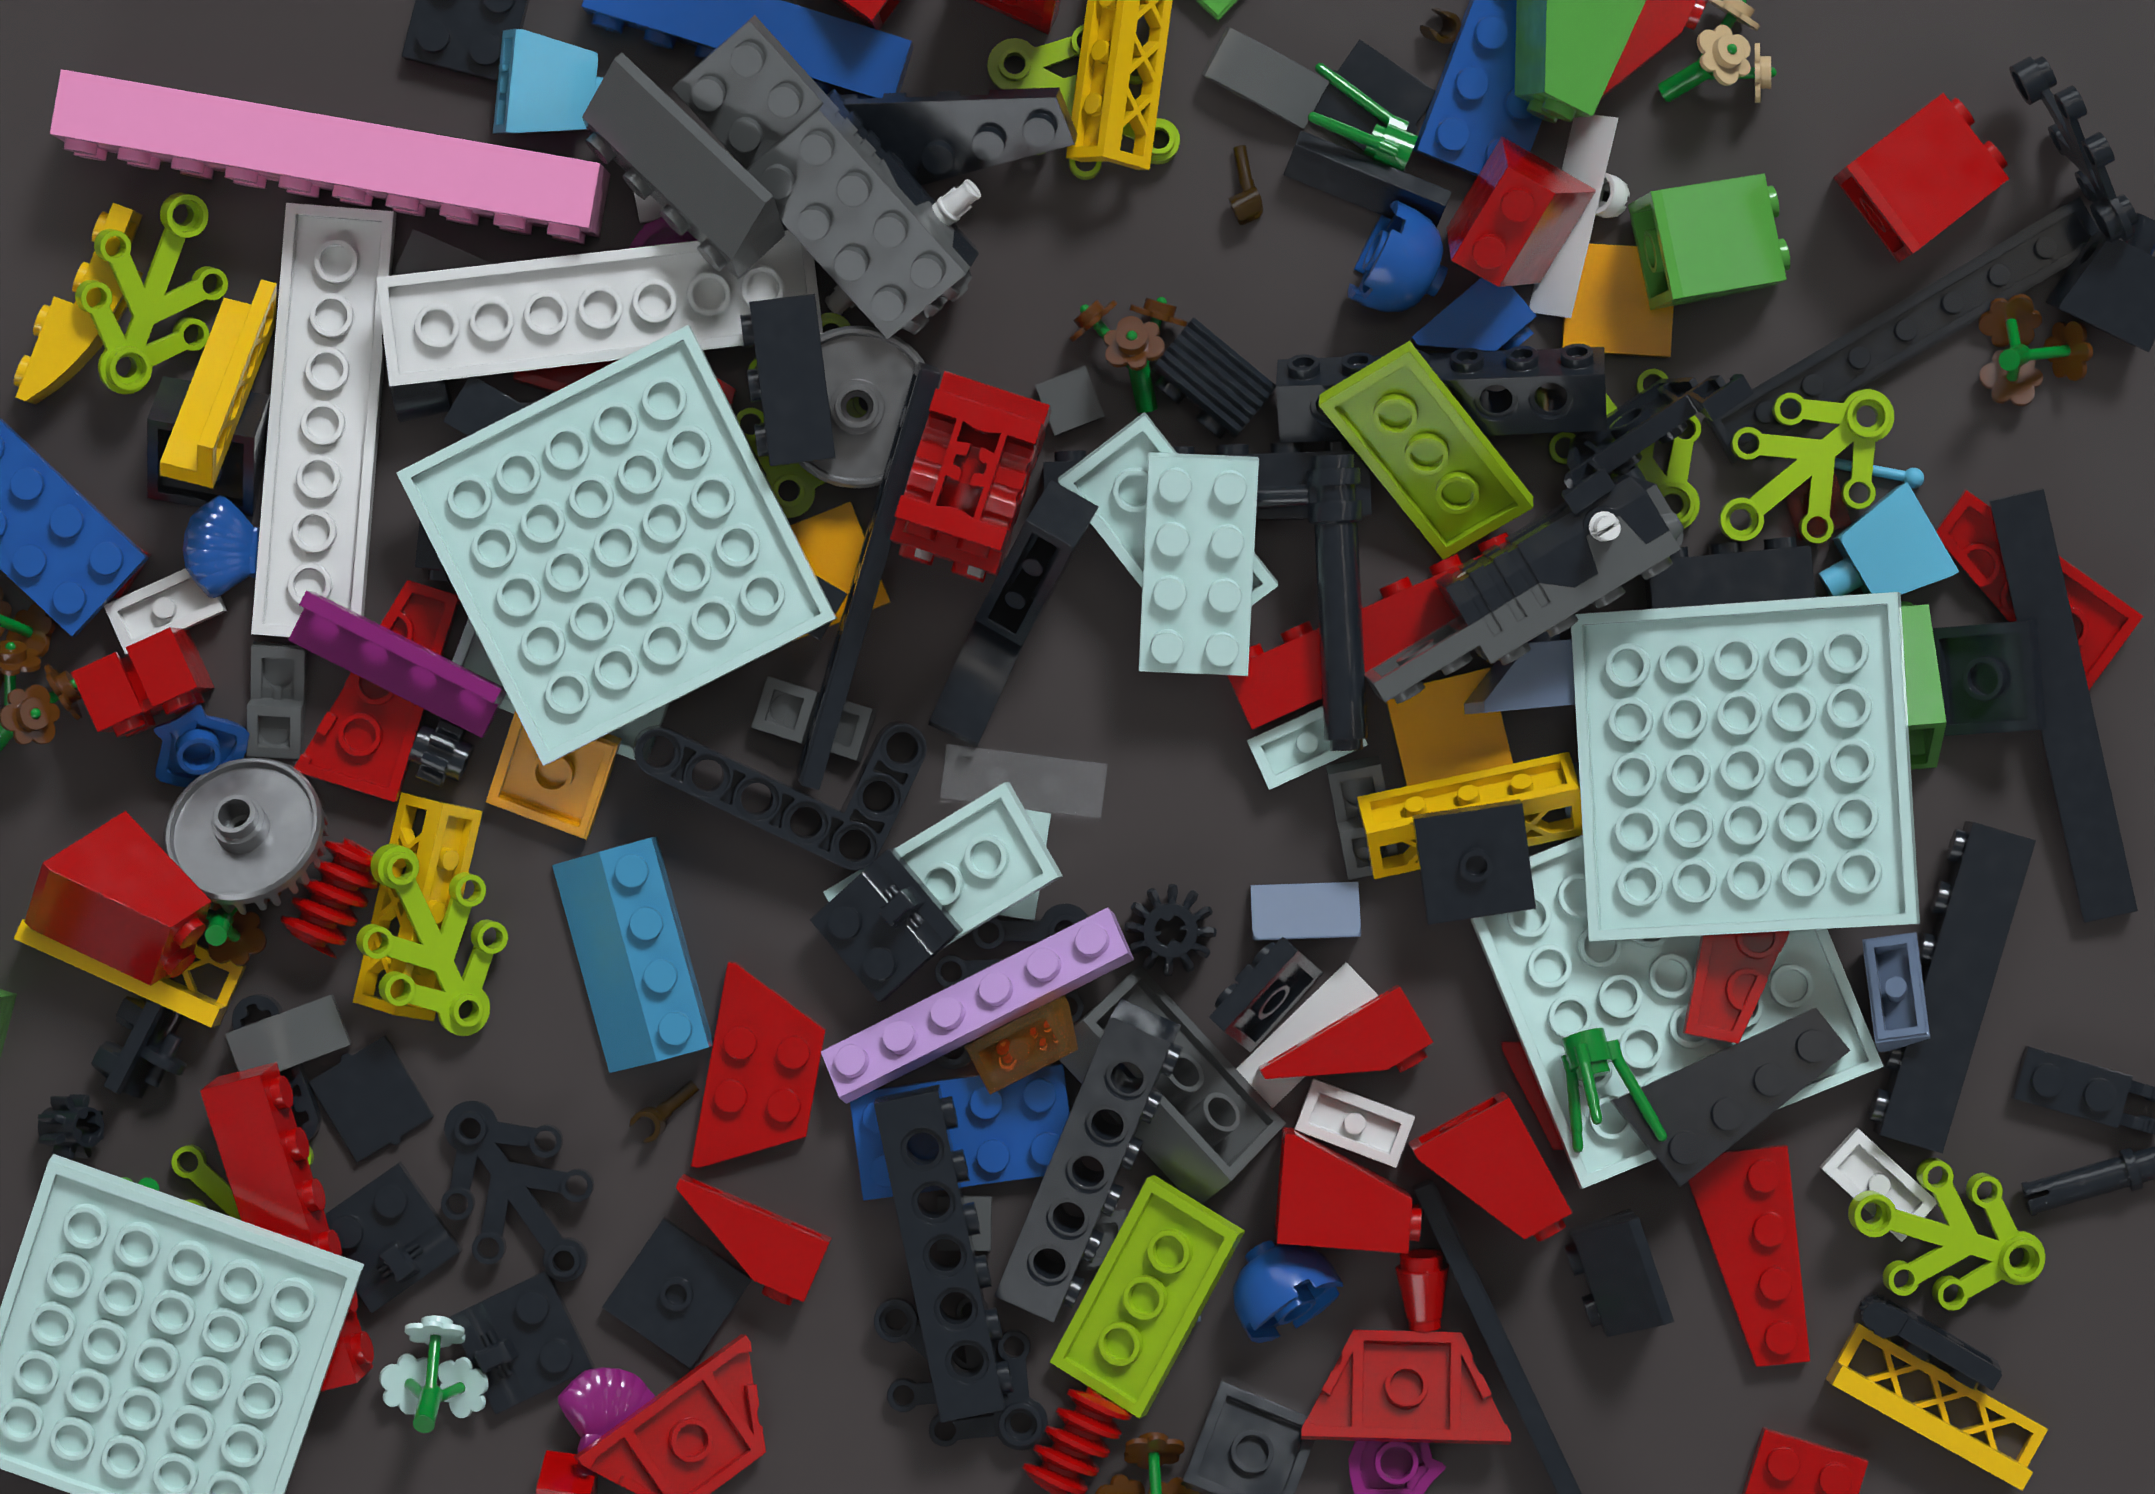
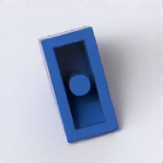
M1480 278L1414 334L1409 341L1416 349L1454 352L1462 348H1474L1480 351H1498L1501 347L1509 350L1520 346L1534 334L1527 325L1537 316L1512 286L1498 287Z

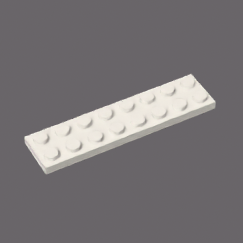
M286 203L251 634L290 637L304 609L299 604L306 591L316 592L364 616L385 362L376 277L392 276L397 214L394 211Z
M787 230L784 231L785 236L739 279L726 267L721 271L714 269L699 253L697 249L701 244L699 241L376 277L389 386L620 360L687 325L691 326L702 350L742 346L744 343L740 315L751 314L749 302L815 294L820 334H822L823 329L814 257Z

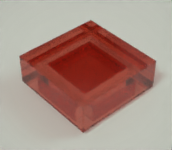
M1835 473L1833 476L1830 517L1834 524V530L1852 524L1846 505L1841 498V489ZM1810 481L1802 483L1784 498L1798 541L1804 540L1799 532V524L1801 519L1807 514ZM1813 517L1807 523V531L1812 537L1825 533L1826 524L1821 518Z

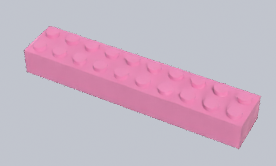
M63 69L60 72L50 129L51 135L65 142L64 150L74 152L75 156L106 161L107 152L117 153V159L127 161V165L151 170H159L160 162L163 161L171 163V168L179 170L180 174L212 180L213 172L220 171L225 172L224 177L233 180L235 184L265 189L267 180L279 182L278 187L287 189V193L318 198L320 189L332 191V197L340 198V202L363 207H372L373 198L386 200L385 206L392 207L395 212L425 217L426 208L440 210L439 215L446 217L447 221L478 226L479 217L494 219L493 225L499 226L500 230L523 235H531L533 226L547 228V234L552 235V239L575 244H584L586 235L599 238L610 173L601 163Z

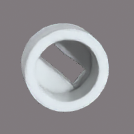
M1605 173L1596 216L1602 218L1618 217L1627 208L1625 204L1627 197H1630V192L1627 184L1619 177ZM1604 192L1610 193L1607 202L1602 201Z

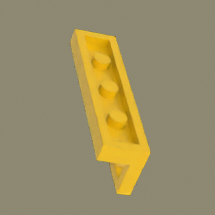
M1087 0L1071 116L1078 135L1075 145L1067 146L1066 158L1079 162L1108 161L1136 170H1150L1173 0ZM1144 15L1150 30L1148 42L1142 46L1136 35L1138 20ZM1135 69H1137L1143 81L1141 95L1134 99L1129 89L1130 74ZM1127 123H1130L1135 133L1133 154L1120 150L1123 127Z
M261 280L252 304L228 298L223 299L160 460V476L209 488L214 487L276 325L277 283Z
M1560 753L1358 796V807L1366 835L1374 879L1419 870L1412 815L1520 799L1523 804L1528 847L1583 835L1580 786L1570 753ZM1570 806L1571 818L1549 823L1541 819L1550 810ZM1400 842L1410 845L1403 854L1385 858L1381 857V846Z
M401 792L389 844L393 843L407 847L416 854L419 861V872L416 881L440 930L451 898L449 894L451 880L459 873H469L483 811ZM417 808L427 810L422 833L415 838L412 828ZM403 858L398 859L393 864L392 872L395 877H400L403 868L406 866ZM466 882L461 887L462 897L464 894ZM380 884L371 924H377L389 930L391 921L397 916L400 924L397 937L420 944L395 889ZM379 932L373 933L368 940V947L371 951L378 949L382 943V936ZM363 954L353 1003L396 1016L434 1021L435 1011L409 1003L404 1006H395L380 997L374 996L378 975L383 969H385L386 974L398 971L410 976L417 985L441 990L433 970L387 956L381 959H374ZM399 979L392 984L390 993L393 998L399 997L403 993V981Z
M22 919L14 936V939L210 1028L221 1024L246 968L245 965L236 966L231 960L223 964L217 963L211 959L207 948L196 944L194 954L201 960L193 962L182 973L187 986L169 979L171 978L169 974L150 986L32 930L24 922L25 919ZM210 963L229 972L217 1000L198 992L190 970Z
M1856 1323L1826 1377V1380L1838 1389L2022 1491L2033 1473L2028 1468V1465L2048 1431L2041 1424L1978 1389L1973 1390L1963 1385L1944 1370L1915 1357L1904 1348L1886 1338H1881L1874 1334V1331L1868 1330V1328L1859 1323ZM1863 1339L1882 1349L1887 1367L1886 1371L1864 1376L1848 1367ZM1891 1354L1908 1364L1894 1368ZM1920 1370L1929 1375L1934 1397L1912 1403L1903 1398L1897 1376ZM1890 1378L1893 1391L1876 1382ZM1938 1381L1956 1391L1942 1394ZM1967 1396L1976 1401L1982 1423L1959 1429L1950 1424L1944 1402ZM1937 1404L1941 1418L1923 1408ZM1985 1407L2003 1417L1989 1421ZM2014 1422L2031 1432L2016 1460L1997 1450L1992 1428ZM1984 1431L1988 1444L1973 1437L1971 1434Z

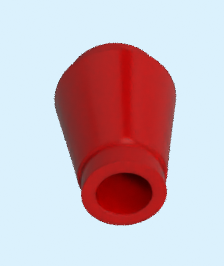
M1422 1248L1409 1250L1408 1254L1401 1253L1400 1264L1395 1267L1409 1329L1412 1331L1430 1332L1441 1328L1449 1265L1443 1262V1252L1440 1250Z

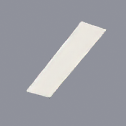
M1593 115L1592 117L1573 119L1562 171L1591 186L1596 192L1541 282L1534 284L1529 305L1534 313L1565 318L1572 317L1618 118Z
M1345 962L1236 1070L1274 1108L1305 1076L1265 1079L1258 1067L1377 997L1378 994Z

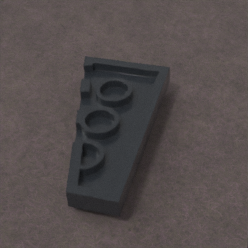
M1059 87L989 90L988 95H961L960 91H938L937 96L907 97V93H884L882 98L858 99L857 94L841 95L845 100L844 105L848 110L853 109L863 120L862 125L867 131L871 129L882 141V148L886 152L890 150L920 185L1075 145L1078 135Z
M1812 1008L1739 1042V1044H1734L1680 1070L1642 1086L1641 1089L1667 1133V1139L1663 1142L1656 1138L1630 1093L1621 1095L1610 1100V1102L1676 1185L1681 1187L1846 1055L1850 1049L1819 1010Z

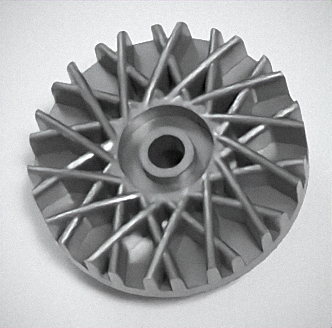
M869 326L835 328L820 334L836 459L799 464L813 476L835 486L847 488L878 486L881 484L915 364L925 362L908 343L895 335L887 339L878 328ZM853 397L863 398L868 405L866 414L860 418L850 416L846 410L847 402Z
M267 758L237 759L220 764L212 771L201 774L179 795L169 812L165 824L164 851L212 901L209 909L213 910L214 903H218L227 913H231L236 906L238 911L245 915L247 913L245 904L255 902L260 910H265L269 898L274 905L279 906L281 904L278 896L279 892L289 887L291 892L296 894L298 892L296 882L305 885L310 882L306 870L311 863L319 868L321 863L318 857L326 855V848L322 842V837L329 836V831L326 827L329 822L314 788L299 771L285 763Z

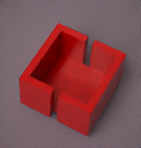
M169 627L125 647L129 655L120 659L118 652H114L71 672L97 732H114L117 738L124 735L128 738L156 725L153 716L161 713L163 710L166 715L172 713L179 715L189 711L194 706L204 704L205 700L202 694L215 688L189 629Z

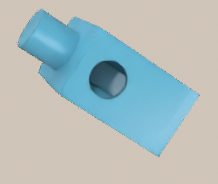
M523 29L504 30L502 34L493 134L586 130L582 116L604 78L597 77L598 53Z
M1907 482L1892 489L1833 539L1843 560L1818 573V576L1830 597L1845 596L1859 587L1863 594L1899 592L1902 595L1951 577L1958 573L1959 570Z

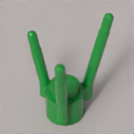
M1323 63L1316 64L1315 71L1387 125V127L1376 124L1371 135L1316 112L1309 113L1308 120L1329 131L1366 145L1363 154L1372 157L1373 160L1404 171L1418 138V135L1406 131L1409 122L1392 115Z
M1604 1028L1581 1031L1562 1039L1565 1055L1561 1056L1566 1073L1570 1131L1574 1152L1580 1153L1583 1150L1579 1081L1583 1082L1592 1123L1599 1125L1602 1122V1114L1594 1078L1610 1073L1609 1062L1613 1063L1656 1138L1661 1142L1667 1139V1133L1658 1120V1116L1623 1058L1618 1039L1607 1041Z

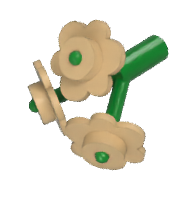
M1708 0L1713 6L1723 11L1726 16L1714 30H1704L1698 35L1697 46L1702 53L1696 62L1659 83L1658 88L1661 95L1667 102H1671L1706 80L1716 79L1720 84L1730 86L1738 79H1755V103H1761L1760 89H1771V78L1777 74L1776 69L1771 67V56H1760V43H1755V67H1750V63L1746 59L1750 55L1749 42L1742 35H1732L1731 31L1736 21L1754 31H1758L1760 25L1751 19L1755 10L1746 4L1747 0Z

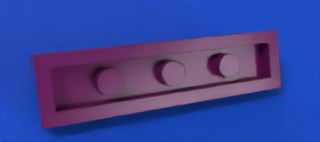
M305 592L299 604L304 609L288 639L289 641L481 738L485 737L506 695L503 686L316 592Z

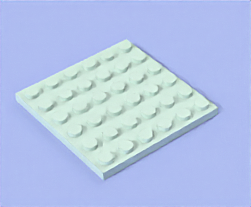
M689 325L397 472L543 766L837 619Z
M1889 592L1575 614L1578 622L1571 626L1589 942L1920 924L1901 593Z
M1582 835L1530 856L1536 909L1471 918L1479 942L1580 1189L1656 1158L1610 1102V1100L1629 1093L1612 1062L1608 1063L1610 1073L1594 1078L1602 1114V1122L1599 1125L1592 1123L1583 1082L1579 1081L1583 1150L1580 1153L1574 1152L1570 1131L1566 1073L1561 1056L1565 1055L1562 1044L1564 1037L1589 1029L1604 1028L1607 1041L1618 1039L1623 1058L1640 1087L1734 1045V1043L1683 1034L1701 936L1589 942ZM1827 929L1789 931L1788 938L1782 951L1778 954L1767 978L1768 981L1740 1040L1741 1042L1803 1012L1817 1008L1850 1049L1846 1055L1778 1109L1883 1067Z
M53 1154L48 1161L0 1307V1469L70 1494H285L364 1264Z

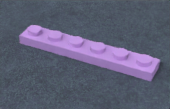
M1107 907L821 1051V1054L839 1098L847 1104L1133 961L1134 958L1115 914Z

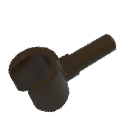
M1432 8L1431 10L1441 16L1443 27L1441 31L1436 32L1430 27L1420 25L1421 34L1435 42L1453 44L1462 25L1460 18L1450 11Z
M1239 145L1234 147L1233 151L1238 179L1243 192L1228 198L1238 223L1245 225L1260 218L1264 208L1261 196L1254 184V179H1252L1246 145Z
M690 1080L657 1107H645L631 1118L629 1127L634 1125L641 1117L652 1119L655 1124V1131L643 1143L654 1141L665 1131L666 1120L673 1115L676 1109L699 1091L698 1087Z

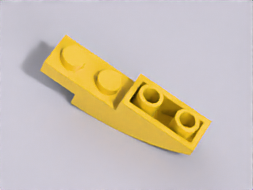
M112 203L109 213L103 211L99 215L93 229L92 241H95V238L101 231L115 229L125 233L132 244L142 214ZM116 236L111 237L106 242L105 249L109 256L115 255L120 249V241ZM94 251L90 263L83 262L80 265L73 282L72 291L76 292L78 286L86 280H96L106 284L112 292L110 308L119 323L128 306L109 262L99 258ZM138 271L139 276L141 278L143 273ZM97 287L92 288L87 293L86 300L90 307L96 306L101 300V292ZM54 296L50 306L44 304L40 309L33 327V335L38 336L32 355L31 357L28 355L23 356L14 376L13 383L19 387L15 398L33 404L39 403L76 375L102 347L103 343L90 313L79 308L76 300L75 303H71Z

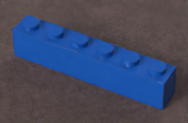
M583 0L581 6L587 14L593 15L592 25L622 34L624 26L645 31L644 41L673 50L676 41L696 47L694 56L700 59H705L751 17L756 15L826 95L831 89L845 94H857L858 99L882 98L884 93H900L914 49L911 40L782 0Z

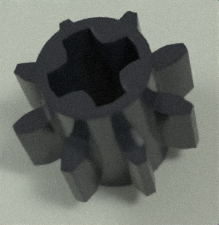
M440 719L437 728L424 723L413 743L408 761L420 765L416 777L438 787L443 786L446 777L459 782L469 764L475 745L463 740L467 730L445 719Z
M70 1094L69 1096L50 1097L52 1107H48L42 1114H38L37 1117L39 1119V1144L54 1147L52 1155L56 1154L70 1160L73 1158H90L92 1156L90 1147L97 1145L100 1140L104 1139L103 1111L88 1107L90 1102L89 1095Z

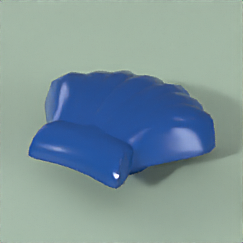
M220 495L201 506L190 517L184 533L183 555L185 568L194 582L209 598L221 596L247 577L256 579L260 527H254L230 500Z
M201 705L194 706L178 718L154 727L155 734L162 739L156 766V778L161 782L187 787L201 774L212 771L218 765L228 761L243 759L250 734L240 724L224 718L207 716Z

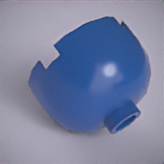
M1393 201L1389 206L1395 213L1394 217L1391 220L1381 215L1355 265L1354 270L1363 274L1360 286L1357 287L1349 283L1348 298L1381 312H1403L1415 307L1425 293L1434 297L1440 290L1448 271L1447 267L1440 264L1443 255V243L1440 232L1432 221L1419 211L1399 201Z
M1269 1240L1257 1245L1245 1255L1248 1264L1238 1273L1233 1286L1234 1309L1250 1340L1256 1343L1267 1342L1281 1337L1276 1327L1293 1321L1294 1327L1298 1328L1324 1311L1339 1296L1340 1293L1336 1287H1343V1282L1326 1257L1311 1246L1288 1244L1275 1246L1273 1241Z

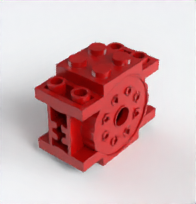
M945 371L939 389L936 388L929 408L930 415L919 443L904 495L900 497L894 515L897 519L890 540L901 545L898 554L904 558L932 566L934 557L942 558L953 562L952 573L984 583L986 574L998 575L1003 560L1007 556L1013 538L1014 525L1017 522L1021 504L1030 483L1029 479L1035 467L1037 455H1040L1046 437L1045 431L1052 410L1049 404Z

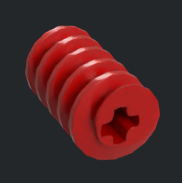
M343 837L342 843L327 840L323 843L327 851L333 856L331 862L320 860L319 868L314 866L322 875L321 880L310 879L307 885L303 884L312 894L310 899L292 897L291 903L301 913L299 918L284 915L280 918V921L293 936L333 958H336V955L327 944L345 945L347 942V936L338 925L352 927L358 923L357 916L351 911L349 906L364 908L369 903V899L359 888L377 889L380 884L374 879L370 870L374 852Z
M1090 1387L1085 1392L1068 1389L1066 1394L1074 1402L1076 1408L1074 1410L1060 1407L1056 1409V1414L1064 1422L1065 1426L1063 1429L1046 1426L1044 1431L1054 1442L1053 1446L1047 1447L1035 1444L1033 1450L1043 1461L1041 1466L1024 1463L1022 1469L1036 1484L1051 1494H1086L1088 1486L1079 1474L1097 1476L1100 1468L1091 1458V1455L1107 1458L1111 1450L1102 1437L1119 1439L1122 1434L1121 1429L1114 1422L1113 1418L1130 1420L1133 1414Z

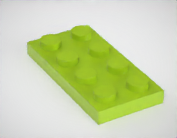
M1410 341L1319 395V407L1443 560L1533 508L1532 494Z
M1155 1175L1148 1177L1054 1352L1050 1363L1139 1419L1146 1416L1245 1230Z

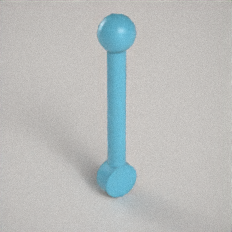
M1835 458L1834 468L1851 471L1852 461ZM1873 465L1872 476L1903 481L1904 483L1908 482L1911 489L1919 488L1924 482V474L1918 468H1909L1903 471Z

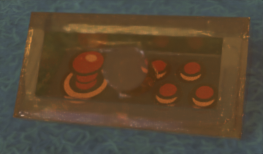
M1065 995L965 1046L990 1095L1078 1050L1070 1006Z

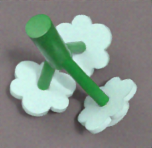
M425 1316L421 1318V1323L405 1325V1333L409 1335L410 1341L429 1345L428 1358L416 1359L412 1354L405 1353L398 1358L397 1364L385 1366L379 1375V1382L386 1389L383 1393L384 1403L390 1407L398 1406L405 1414H415L413 1427L421 1433H429L434 1429L439 1406L443 1401L449 1402L452 1413L458 1418L468 1417L473 1411L478 1412L484 1409L486 1405L483 1394L488 1389L487 1376L480 1369H473L472 1362L468 1358L461 1357L455 1362L447 1360L439 1365L440 1348L449 1347L452 1343L461 1344L465 1342L464 1327L453 1324V1320L444 1316ZM438 1377H439V1380H440L441 1383H442L440 1386L437 1385V1378H438Z

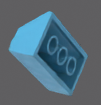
M657 836L552 865L609 1073L658 1062L712 1046L713 1038Z

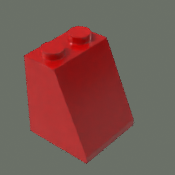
M1944 92L1833 177L1898 263L1915 253L2010 179L2003 171L2008 164L2002 153L1991 141L1988 140L1984 144L1970 128L1975 121L1969 110L1956 97L1950 101Z
M1501 137L1446 228L1451 261L1498 287L1540 283L1596 190L1508 139Z
M124 811L42 863L24 922L32 930L151 986L168 974L172 978L182 974L193 963L196 957L194 950L198 939L206 929L204 922L212 901L145 830Z
M1503 1091L1408 1142L1419 1161L1524 1240L1533 1235L1537 1242L1566 1227L1563 1218L1572 1214V1211L1511 1099Z
M1282 1127L1274 1232L1277 1244L1408 1254L1409 1241H1419L1422 1216V1209L1419 1208V1204H1412V1197L1408 1190L1291 1127Z

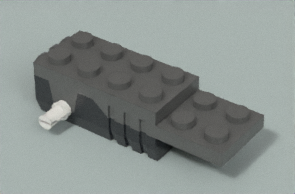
M756 15L751 17L672 88L742 167L774 196L781 222L838 284L834 288L835 291L825 298L828 308L833 313L841 315L848 307L853 308L857 305L887 339L901 328L915 335L930 321L929 316H934L948 300L956 301L969 289L968 283L972 279L969 269L979 253L976 246L954 222L959 221L960 217L972 208L971 204L980 199L981 193L977 186L966 179L957 189L953 187L943 197H939L937 202L934 201L890 150L886 152L882 148V141L871 129L869 131L865 129L862 125L863 120L853 109L848 110L844 105L845 100L835 89L826 95Z
M1638 465L1621 474L1612 473L1609 476L1616 487L1576 515L1572 513L1567 503L1564 502L1506 537L1504 543L1499 546L1493 545L1481 552V557L1476 560L1471 558L1458 566L1459 570L1453 574L1447 573L1435 580L1436 585L1456 618L1365 672V679L1373 692L1381 700L1387 702L1390 699H1395L1396 703L1399 704L1421 692L1425 688L1422 680L1436 671L1442 670L1444 675H1448L1469 663L1473 659L1469 651L1473 649L1490 664L1500 660L1502 665H1507L1529 652L1531 647L1528 641L1538 635L1547 632L1552 637L1578 622L1575 613L1589 604L1594 603L1597 608H1601L1618 599L1626 592L1622 585L1632 578L1642 575L1644 580L1670 567L1673 562L1669 556L1681 549L1679 546L1683 542L1684 535L1682 531H1684V527L1670 509L1657 485L1646 480Z

